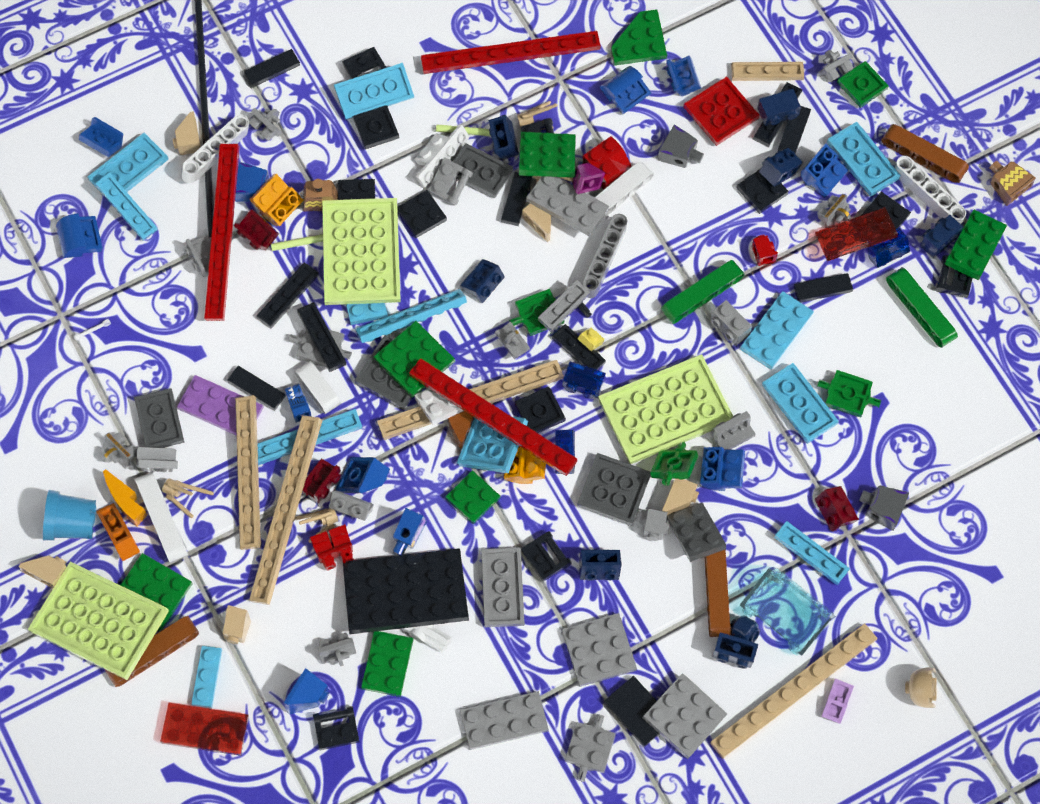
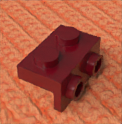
M252 209L240 223L235 222L233 225L238 229L236 232L241 237L250 240L249 244L256 250L266 251L279 235L268 222Z
M321 458L306 478L302 493L317 503L321 499L324 500L328 496L329 488L332 484H336L341 478L340 467L338 465L333 466Z
M842 486L825 489L815 498V502L831 532L836 531L841 526L853 524L859 520Z

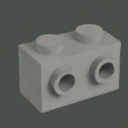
M727 300L712 311L711 322L735 346L750 335L752 325Z

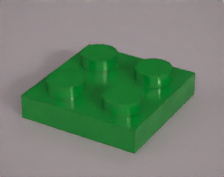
M866 61L837 81L839 86L860 108L888 90L889 87Z
M473 470L445 496V499L473 525L501 498Z

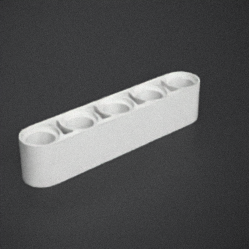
M241 114L235 116L183 163L181 176L185 182L194 183L218 162L219 150L212 148L220 149V144H237L248 134L249 119L247 116Z
M899 157L894 167L901 175L899 180L940 218L943 217L945 219L949 214L951 216L957 215L959 218L955 219L962 224L966 216L964 207L910 157Z
M642 161L633 165L595 197L609 206V210L601 222L653 178L654 173Z
M150 472L135 478L137 487L169 562L171 563L188 556L154 473Z

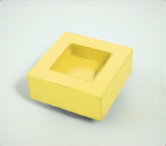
M592 327L581 333L578 337V340L591 351L602 345L605 340Z

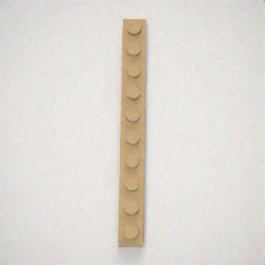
M554 360L469 390L492 404L564 379V375L558 361ZM419 406L378 420L377 424L383 440H387L431 425V422Z
M302 415L249 600L253 603L270 605L322 424V419L319 417Z
M864 623L717 736L710 744L721 758L724 759L872 645L878 638Z

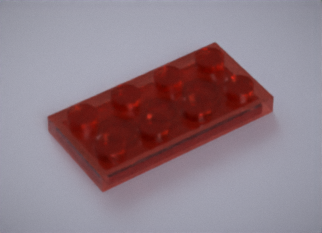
M885 207L815 232L826 261L898 237L897 230Z
M169 702L160 743L241 756L249 715Z

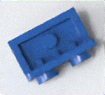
M690 55L675 62H672L670 59L666 60L668 64L666 70L668 75L672 77L673 82H671V86L675 93L678 92L683 97L702 88Z
M93 117L91 126L79 134V140L109 158L122 147L124 134L97 117Z

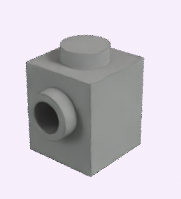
M648 509L643 537H647L650 541L662 540L663 535L668 534L669 523H666L668 512Z

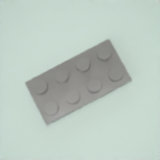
M542 176L526 198V201L589 237L609 210L607 204L591 195L575 193L574 186L559 177Z
M521 548L481 549L485 628L524 626Z
M539 691L460 710L470 750L549 732Z

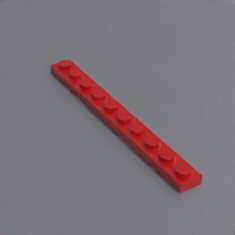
M598 31L425 54L421 55L423 74L600 50L601 45Z
M220 144L204 316L206 321H225L239 144Z
M420 358L409 372L412 378L561 474L567 476L578 462L577 458L423 359Z

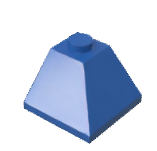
M350 457L335 490L342 493H364L381 487L387 480L390 468L375 457Z
M305 668L284 701L287 713L291 715L317 708L321 702L324 704L330 694L328 692V685Z

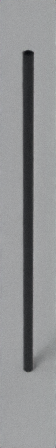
M195 0L202 139L204 145L210 139L203 14L202 0ZM211 167L204 173L208 237L212 238L214 216Z

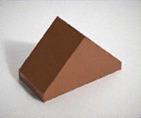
M465 411L448 418L450 430L461 449L474 420V417Z

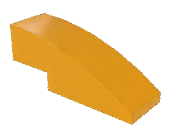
M105 469L103 471L104 478L114 501L122 513L137 527L147 516L145 509L135 502L138 498L135 491Z

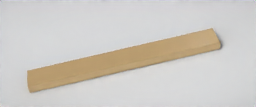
M254 395L235 398L241 550L261 548L256 397Z

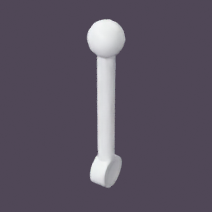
M106 319L101 324L80 334L75 333L73 338L78 341L82 336L99 328L109 326L111 322L109 319Z

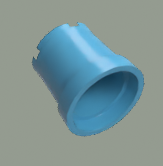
M49 489L44 513L43 541H55V538L92 539L94 532L92 528L94 527L96 516V500L60 494V491Z

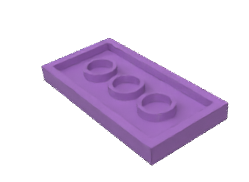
M195 375L177 408L184 413L237 436L235 398L244 396ZM256 402L257 419L264 408L258 402Z

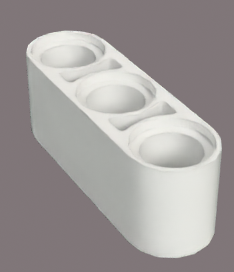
M311 361L294 371L300 383L324 414H327L341 404L337 394Z

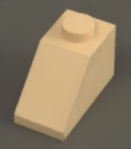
M194 111L190 112L175 130L176 138H173L174 148L179 150L180 155L195 153L201 147Z
M529 204L522 210V219L548 243L551 236V215Z
M674 479L662 511L668 512L667 515L690 507L691 502L695 503L699 492L696 491L698 484L685 479Z
M48 555L20 563L19 568L22 573L53 589L67 566L63 559L57 556L52 558Z
M230 605L227 606L223 635L227 642L232 644L245 642L251 624L247 610Z

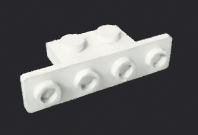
M458 125L449 137L436 133L415 158L417 164L424 166L416 175L423 188L427 189L432 183L444 157L451 160L469 139V135L463 125Z

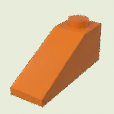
M114 503L96 511L122 561L140 553Z

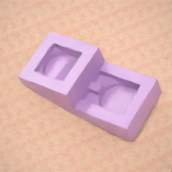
M835 678L822 717L841 724L854 686Z

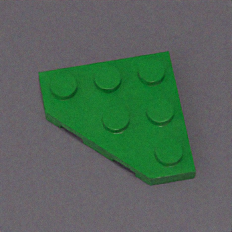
M658 9L640 11L612 45L611 53L614 66L667 59Z

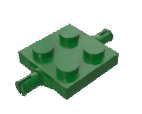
M547 289L515 302V306L519 316L509 319V322L513 326L522 323L526 327L529 336L546 331L548 329L538 321V317L557 299L553 296L551 290Z
M836 370L835 376L830 383L819 379L817 387L828 390L825 404L830 408L861 418L868 404L878 408L881 404L880 399L871 397L873 381L840 370Z
M682 442V444H678L676 449L660 451L650 471L651 478L662 479V484L665 486L666 484L669 486L672 479H689L698 459L697 450H685L686 443Z

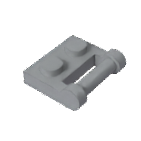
M444 157L428 191L457 205L462 190L474 172ZM458 173H463L452 196L448 195Z

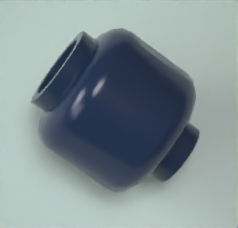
M745 615L737 619L734 618L730 623L731 636L755 642L760 635L758 623Z

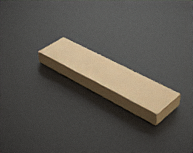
M803 62L731 63L732 81L804 80Z

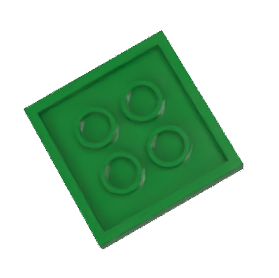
M521 132L519 175L575 178L576 134Z
M417 321L374 356V360L412 398L426 387L409 374L420 358L441 372H444L455 362V358Z
M142 553L120 586L148 598L169 610L157 632H161L193 583Z

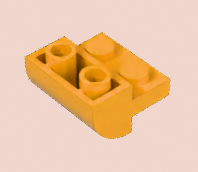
M273 174L250 199L259 209V214L275 226H281L304 201L292 187L287 186L278 174Z
M519 446L509 473H504V479L518 484H533L534 480L545 479L546 463Z

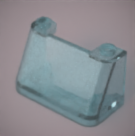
M774 566L766 570L740 604L744 614L750 618L752 616L759 617L786 639L790 646L788 649L797 656L799 654L803 656L836 617L826 606Z

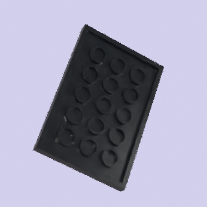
M460 548L404 554L403 556L395 555L351 560L343 563L349 635L469 621Z

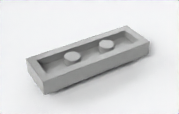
M576 280L538 317V321L552 332L591 292Z

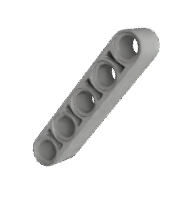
M618 213L611 218L583 279L582 285L584 287L588 285L595 287L593 289L587 288L591 292L587 298H594L599 293L624 238L628 220L623 214ZM620 223V224H622L623 226H620V227H619V226H616L615 224ZM608 239H614L616 241L610 242L608 241ZM607 254L609 257H602L601 255ZM598 269V270H601L602 272H601V273H596V272H594V270Z

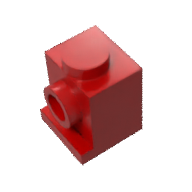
M759 235L754 238L751 248L757 265L761 266L776 262L778 252L775 251L773 242L769 241L768 235Z

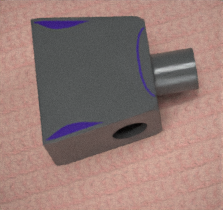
M674 124L659 150L658 161L686 168L690 160L700 164L704 153L696 150L698 140Z
M880 485L874 494L863 490L859 501L870 505L866 513L867 516L894 531L909 492Z

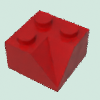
M612 135L583 155L582 164L589 163L605 172L601 184L603 190L632 167L623 147Z

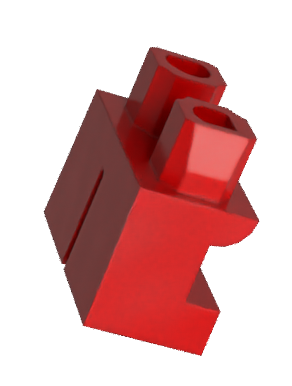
M345 524L329 530L334 548L331 545L327 531L310 537L317 558L327 571L336 567L335 558L341 556L343 563L353 560V546Z

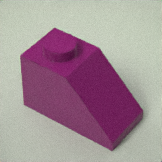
M589 163L577 165L575 178L572 181L575 193L582 194L600 189L605 172Z

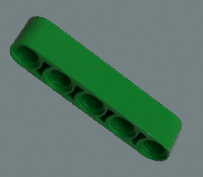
M730 260L667 301L661 307V311L672 324H676L738 283L745 276V273L734 260Z
M904 267L886 277L889 287L938 347L943 348L958 338V333Z

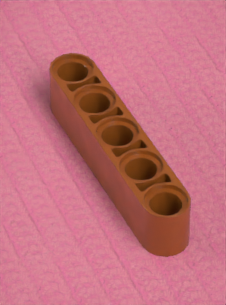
M891 124L881 139L886 147L903 156L910 157L914 162L951 182L960 183L969 169L968 163L896 124Z
M725 549L704 557L709 637H718L720 632L730 635Z
M185 616L154 635L128 680L107 670L105 672L113 685L120 687L195 639L200 632L190 617Z

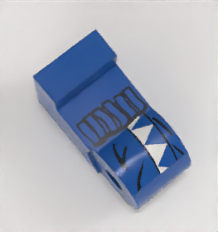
M300 384L284 388L295 423L301 421L302 416L300 415L311 416L309 405L303 395Z

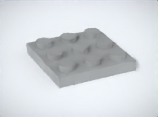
M619 613L562 629L579 687L637 671Z
M682 673L642 718L688 759L727 716V713Z

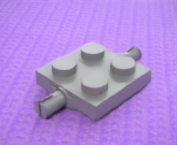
M329 330L343 357L350 360L352 352L343 350L341 346L345 335ZM305 331L302 337L290 334L288 341L299 344L296 359L306 362L311 361L313 364L326 367L307 331Z
M596 714L594 725L576 723L565 762L580 768L576 778L578 781L585 782L587 771L605 773L616 733L604 730L601 727L605 717L603 715Z

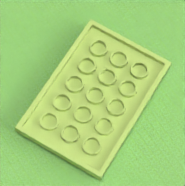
M397 198L322 201L325 305L401 302Z
M702 354L598 396L600 405L629 464L636 463L658 454L662 450L670 449L680 443L682 444V442H687L714 430L716 425L721 422H727L733 417Z
M70 562L28 630L128 680L169 610L148 598Z

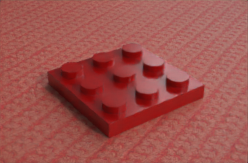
M727 76L683 105V108L716 146L760 117V114Z

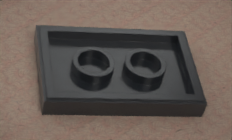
M633 675L605 699L603 703L643 747H646L659 735V732L642 718L657 700Z

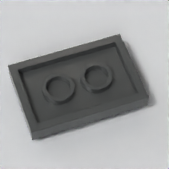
M467 143L464 144L453 161L474 172L472 177H469L467 185L493 198L497 197L513 171V166ZM459 172L456 179L460 180L463 173Z
M172 388L134 397L145 447L165 448L185 443Z
M703 502L667 515V521L689 562L726 549V543Z

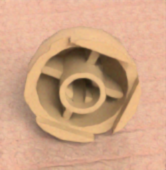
M934 667L920 668L914 671L910 676V680L905 682L906 694H910L911 701L919 707H936L932 703V701H937V679L932 678V673H936Z

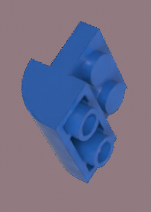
M627 66L599 87L607 99L613 101L622 115L652 94L641 79L643 78L642 74L632 66Z
M826 143L801 171V177L806 185H812L823 197H826L848 172V169L837 159L839 155Z
M79 213L65 216L57 222L56 228L63 258L82 257L83 253L102 252L103 247L95 216L79 217Z
M704 447L700 484L707 489L715 491L742 488L745 451L743 449L724 450L723 447Z

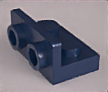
M482 259L461 283L460 287L462 290L475 295L480 303H484L505 276L499 265Z

